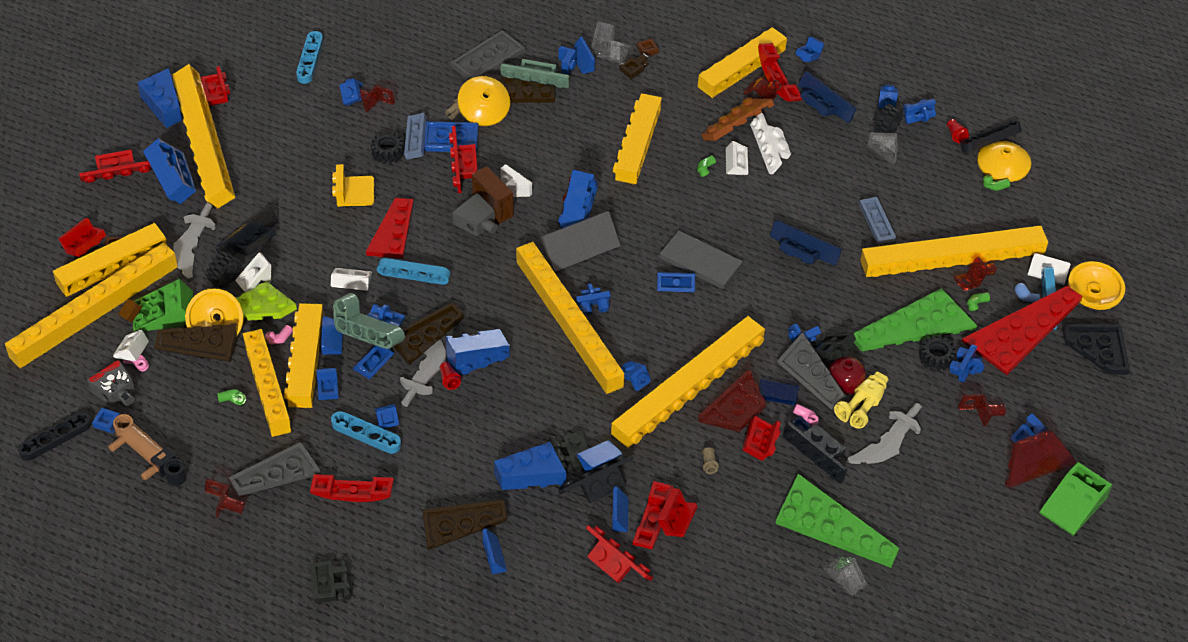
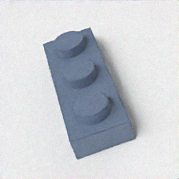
M425 113L408 116L404 156L407 160L424 156L427 122Z
M873 197L860 200L859 206L877 245L895 242L896 236L878 198Z

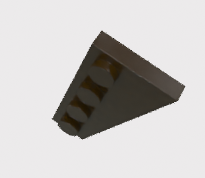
M485 74V76L494 78L504 85L509 93L510 103H555V86Z
M452 302L403 328L404 340L393 347L411 365L463 320L464 315Z
M233 323L230 325H212L207 327L159 329L154 349L231 362L239 325Z
M504 499L422 510L427 550L507 521Z

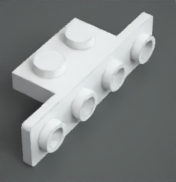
M761 113L752 120L750 125L769 174L773 175L782 164L781 158L788 159L791 156V152L782 129L767 125L765 117Z

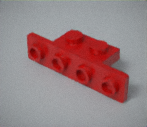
M452 126V133H449V141L454 146L450 147L451 158H455V161L451 162L452 173L456 172V176H453V187H457L458 193H461L460 179L472 178V174L478 170L475 144L457 146L456 127Z
M125 150L95 156L98 170L79 173L81 182L92 183L99 178L104 180L112 179L115 175L129 176L132 175V172L137 171L147 173L151 171L152 167L148 161L134 163L132 150Z
M589 525L586 527L590 533L600 540L587 557L616 582L620 583L631 568L636 570L645 579L650 581L653 579L649 574L651 571L642 563L638 565L634 562L635 557L628 551L622 552L619 549L621 545L612 538L608 540L604 536L606 533L598 526L593 528Z

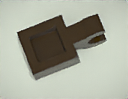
M643 53L637 59L631 57L619 65V70L630 79H633L649 65V62L646 61L649 59V56Z

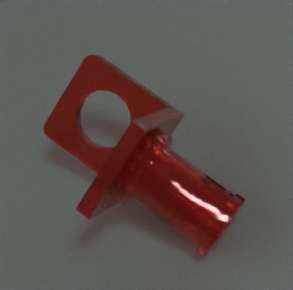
M761 77L751 82L743 93L745 95L755 90L762 99H772L773 101L777 96L776 91H779L782 85L778 83L779 80L768 83L764 77Z
M375 85L369 92L360 89L366 112L371 110L380 100L392 105L395 104L393 92L390 89ZM383 92L388 94L389 99L383 95Z
M976 257L968 273L956 275L954 280L963 290L978 288L985 276L995 274L996 266L993 263L986 265L980 257ZM961 279H966L970 282V285L963 283Z
M984 394L964 395L958 405L959 409H976L983 427L987 426L992 416H1004L1006 413L1003 403L988 404ZM968 400H975L971 404H965Z
M207 479L205 482V492L221 497L216 507L215 517L219 518L224 508L242 514L246 502L229 497L228 485ZM210 486H216L220 491L214 490Z

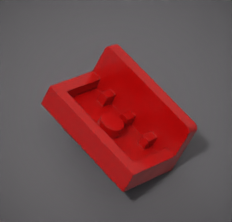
M220 66L216 67L217 74L200 77L209 106L228 102L227 95L230 94L229 85L225 84L227 82L225 72H221Z
M84 218L59 237V241L67 254L80 257L85 255L92 246L99 244L107 235L103 229L93 227L90 220Z
M754 416L751 419L742 450L761 461L768 456H772L776 450L775 441L781 433L779 430L781 422L776 421L771 425Z
M672 488L669 496L666 498L662 511L658 515L657 520L666 536L684 537L698 507L696 503L686 502L680 489Z

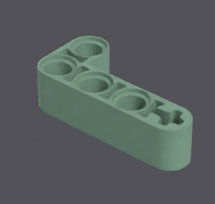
M349 293L335 300L333 305L334 326L338 332L385 349H390L404 340L405 335L400 327L361 314L359 300L355 294Z

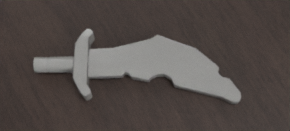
M210 203L205 204L200 216L195 214L184 216V222L191 223V225L174 243L173 252L176 256L177 267L182 270V274L187 279L193 278L195 254L192 251L198 246V238H200L205 227L212 230L216 229L214 222L207 218L213 207Z
M438 340L424 352L426 358L420 362L419 370L412 380L405 379L404 377L400 378L401 385L409 390L401 402L403 406H409L416 393L420 395H430L433 393L432 387L425 385L440 370V365L445 362L446 350L441 340Z
M915 403L906 415L902 412L891 411L889 419H894L896 422L889 432L880 437V443L870 444L857 454L849 457L848 462L851 464H861L862 462L867 464L880 463L899 454V448L909 429L915 431L916 434H920V426L913 418L922 408L921 405Z

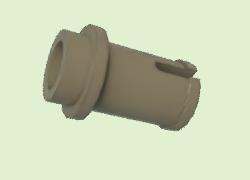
M457 99L445 111L446 116L452 113L449 116L452 120L460 113Z
M711 447L705 448L702 451L704 459L703 470L707 474H714L719 468V464L715 459V451Z

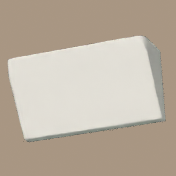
M734 141L726 147V174L748 175L747 147Z
M1035 253L1028 275L1041 279L1042 268L1053 267L1055 283L1064 285L1071 264Z
M335 268L331 274V287L368 291L372 272Z
M139 330L126 335L113 357L136 361L149 342L144 332Z

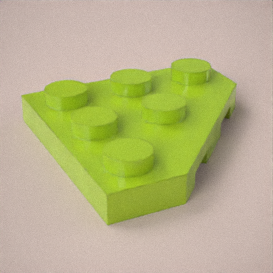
M267 281L236 298L242 307L244 318H247L248 321L263 320V316H273L274 319H280L297 310L296 304Z

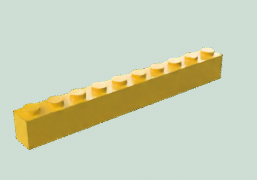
M188 64L172 74L173 85L181 105L180 111L184 116L183 122L188 130L186 133L191 141L190 147L195 155L193 158L198 166L197 172L202 180L201 186L205 190L204 197L208 203L213 204L216 208H220L236 197L200 74Z
M1042 226L864 248L862 249L860 261L866 277H878L886 274L895 275L902 272H915L924 269L932 270L940 267L969 265L978 262L985 263L1016 257L1022 258L1034 255L1035 253L1041 255L1046 252L1048 240Z
M534 242L516 248L517 264L605 393L608 394L624 387V372Z
M165 243L152 249L6 342L5 346L9 358L21 369L128 298H131L176 269L175 253Z
M747 316L613 421L611 434L627 448L639 443L645 434L653 432L660 422H665L670 414L675 410L679 411L685 402L693 400L700 390L708 388L714 379H719L729 367L733 368L739 359L747 357L754 347H759L764 342L765 328Z

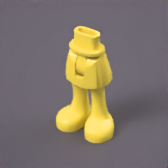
M879 372L870 375L855 389V395L849 403L844 401L836 403L834 406L836 416L845 423L850 419V425L855 428L861 429L865 427L868 423V416L866 414L872 406H878L886 389L888 377ZM863 401L864 403L861 408L853 413L856 407Z

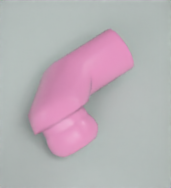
M285 325L279 334H275L273 331L267 332L265 339L270 345L284 343L293 332V329Z
M142 355L136 361L123 359V363L133 364L139 371L148 369L149 363Z
M799 404L795 405L793 413L801 416L806 425L813 427L818 424L819 419L814 411Z

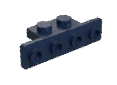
M804 72L798 86L804 90L800 97L805 100V103L817 109L818 113L823 116L836 114L845 122L850 123L857 108L812 74Z
M779 220L774 222L770 237L781 242L779 249L784 251L786 255L798 257L807 264H813L820 259L831 265H837L842 252L841 248Z

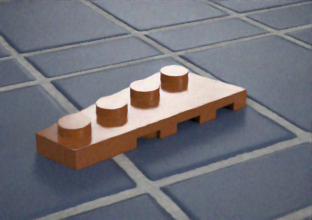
M747 98L742 101L740 106L731 109L728 115L719 118L716 124L708 126L707 130L701 135L704 140L716 141L734 130L733 126L746 123L747 117L761 114L762 108H770L774 106L772 99Z

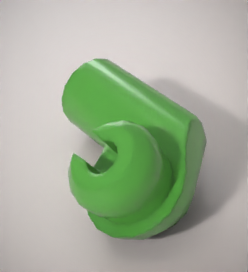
M711 155L698 163L697 172L700 173L701 177L710 173L707 168L716 163L715 158Z
M990 175L983 177L985 188L999 191L1010 187V181L1007 178L996 182L993 181V177Z
M989 293L972 295L967 301L968 310H978V303L989 302Z
M236 389L217 393L219 403L231 401L237 405H242L246 401V396Z

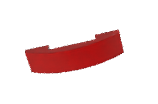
M773 43L759 44L760 62L772 88L780 97L788 102L801 101V94L797 86L789 85L777 63L780 55Z
M314 474L310 493L331 500L351 502L379 501L391 497L394 478L373 477V482L335 480L334 475Z
M653 482L648 503L632 545L653 550L661 531V526L657 520L658 515L662 511L666 498L673 488L672 485Z

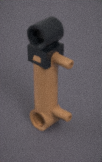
M121 414L114 419L113 426L117 440L108 447L114 452L124 443H127L152 466L141 474L143 480H147L157 473L161 478L166 476L168 484L172 486H179L186 481L187 476L182 460L176 459L173 452L167 447L163 449L133 422L131 416Z

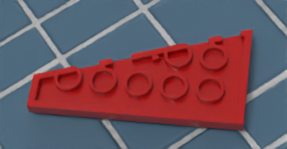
M1066 286L962 338V342L968 347L971 344L976 345V353L1008 375L1082 301L1083 296L1069 286Z

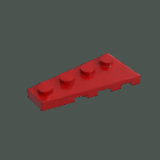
M394 199L366 250V256L404 257L414 204L413 199Z

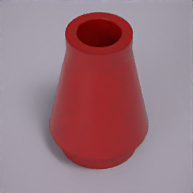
M955 119L947 122V127L954 142L960 143V141L969 138L968 129L959 124Z
M449 362L442 363L439 368L443 386L449 390L457 389L461 384V376Z

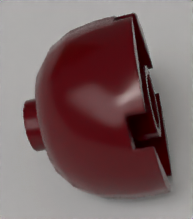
M840 357L829 366L828 370L844 393L855 394V389L866 380V371L863 364L854 357Z

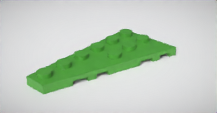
M941 288L855 332L856 340L854 343L861 351L883 348L884 345L889 344L899 345L905 341L925 340L927 337L931 339V336L934 335L936 338L938 335L941 336L948 333L958 334L964 330L973 331L977 329V325Z
M797 475L775 524L892 568L899 551L896 545L801 475Z

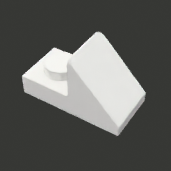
M505 164L501 168V181L513 192V197H530L532 195V182Z
M260 252L235 280L244 292L254 289L261 280L271 283V264Z

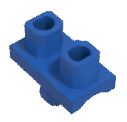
M923 99L912 105H903L905 122L907 124L921 120L922 122H927L929 118L935 117L936 101L934 99Z
M591 283L587 284V290H581L582 296L576 297L575 303L584 315L592 313L591 305L597 304L600 313L609 310L610 291L600 292V288H593Z
M374 304L370 313L367 314V316L398 327L405 320V315L391 311L390 306L386 304L383 307Z
M971 344L969 349L960 347L957 352V360L962 362L953 360L950 364V373L958 375L960 382L964 383L969 373L972 375L982 373L985 368L982 358H977L975 354L976 345Z

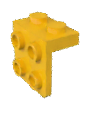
M343 164L336 165V172H333V183H336V186H332L333 197H336L337 207L373 205L374 177H345Z

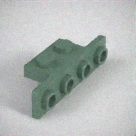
M522 59L520 67L508 64H501L500 66L502 77L548 84L559 88H569L570 85L569 75L556 73L557 66L555 64Z

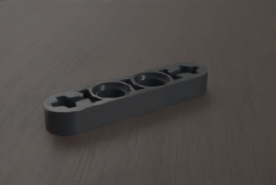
M1010 121L960 141L962 152H971L1018 134L1022 131L1020 121Z
M86 412L76 413L22 442L18 446L20 457L26 461L33 460L87 431L92 424L89 414ZM69 429L67 434H59L60 430ZM45 438L51 439V442L48 444L41 443Z

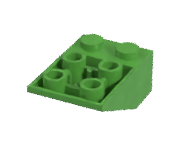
M178 279L135 300L134 302L142 306V308L133 320V331H150L185 325L186 309L193 298V290Z
M1078 462L1067 473L1039 513L1074 536L1108 498L1112 484Z

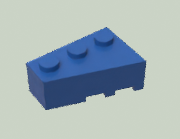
M169 68L137 82L140 97L166 128L182 121Z
M159 138L143 151L166 196L171 201L174 200L182 204L196 192L183 152Z
M577 170L572 171L567 197L564 200L563 214L560 215L558 221L560 228L589 218L599 186L593 174Z
M500 329L480 331L478 335L469 336L466 333L462 334L459 338L446 336L447 361L459 375H466L475 369L485 368L491 363L503 361L510 357L509 344Z
M551 442L494 461V475L502 490L528 488V486L547 487V485L556 484L562 486V484L566 483V471Z

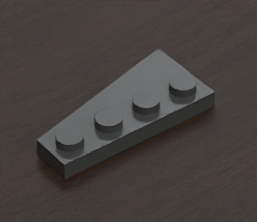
M801 333L777 362L834 411L836 403L843 401L846 395L805 334Z
M299 442L229 477V483L238 496H243L313 477L314 474L320 475L321 473L307 450Z

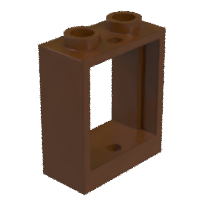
M487 166L473 173V196L476 193L479 194L494 209L495 222L499 225L512 218L513 192Z

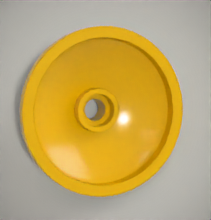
M478 76L469 79L462 85L458 93L457 103L461 114L469 122L478 123V126H491L499 123L506 117L510 108V96L504 85L496 79Z
M997 141L982 147L977 157V163L981 171L985 175L992 176L997 181L1006 178L1010 182L1020 180L1029 173L1031 168V158L1026 150L1009 141Z
M1090 261L1081 263L1071 271L1068 278V286L1083 296L1080 303L1092 309L1105 310L1113 308L1121 302L1125 294V283L1121 275L1114 268L1101 262Z
M207 289L195 295L189 302L185 320L187 328L237 323L239 325L237 337L243 326L244 315L239 301L231 293L222 289ZM216 313L220 315L219 321L215 319Z

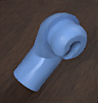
M1018 283L1015 286V293L1021 301L1034 303L1040 300V294L1030 293L1023 283Z

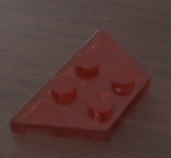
M750 370L745 372L698 416V421L738 432L750 423L754 416H757L766 408L765 399L760 394V389L752 377V372Z
M1044 431L1013 443L1012 458L1008 467L1011 471L1009 480H1006L1005 485L1009 488L1073 465L1076 463V460L1052 431Z

